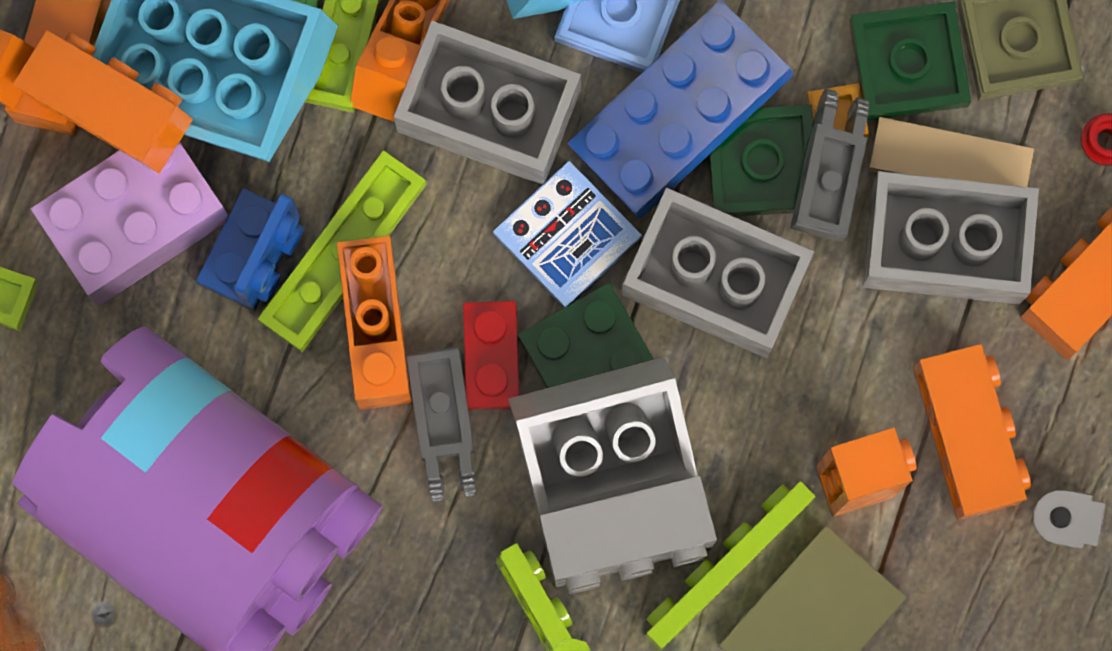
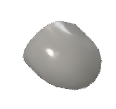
M1055 490L1044 495L1037 502L1034 510V524L1038 533L1045 540L1052 543L1083 549L1085 544L1098 546L1106 504L1094 502V494L1071 490Z

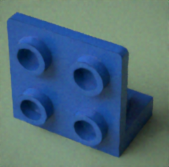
M243 188L196 280L197 284L254 312L261 300L267 303L278 286L281 274L275 271L284 253L290 256L293 254L304 231V227L299 225L301 217L293 199L282 193L277 203H274Z

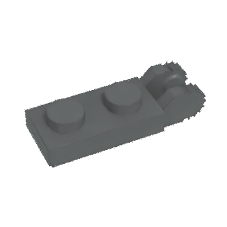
M826 88L818 101L814 127L811 128L790 228L841 242L848 235L867 142L864 132L868 118L869 102L865 99L855 98L848 110L845 131L833 128L839 97L837 91Z
M459 346L406 354L421 460L426 462L432 502L444 500V479L440 474L438 459L459 456L461 490L464 491L465 497L475 496L477 492L471 454L475 452Z

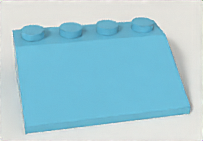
M111 0L94 46L97 50L92 57L106 65L114 57L137 71L140 75L135 82L151 90L156 82L180 96L183 100L179 108L193 119L184 135L270 162L321 75L338 25L321 9L293 0Z

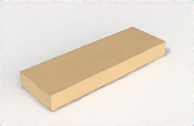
M879 117L868 171L1027 187L1034 148Z

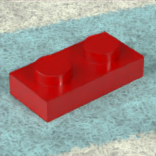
M516 301L463 303L465 386L468 411L511 409L508 399L519 396Z

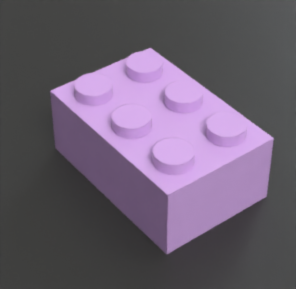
M180 142L160 174L119 150L30 208L86 294L98 307L224 225L228 218L224 207Z

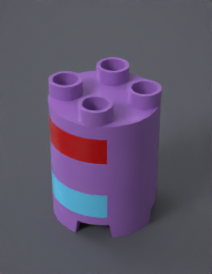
M148 327L138 328L113 345L102 356L100 361L121 385L105 392L88 409L77 425L56 414H52L42 427L24 456L12 482L24 494L17 504L36 518L38 523L205 651H273L285 631L294 636L314 614L332 586L321 575L336 554L344 559L354 550L378 518L383 506L362 491L356 483L177 348L173 347Z

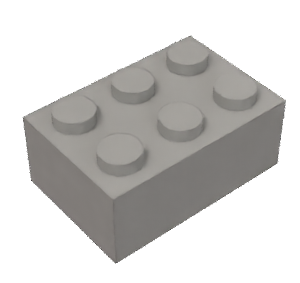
M432 20L394 115L396 129L401 134L543 185L546 182L581 91V74Z
M878 171L871 186L862 288L1020 305L1031 291L1039 188Z
M666 188L623 283L622 296L767 359L814 251Z
M664 357L508 399L539 515L698 476L676 380Z
M701 476L540 515L541 531L555 587L567 585L569 594L600 587V577L618 572L621 581L652 574L654 563L670 559L672 560L673 568L702 562L705 560L704 557L708 556L706 551L711 550L717 541Z

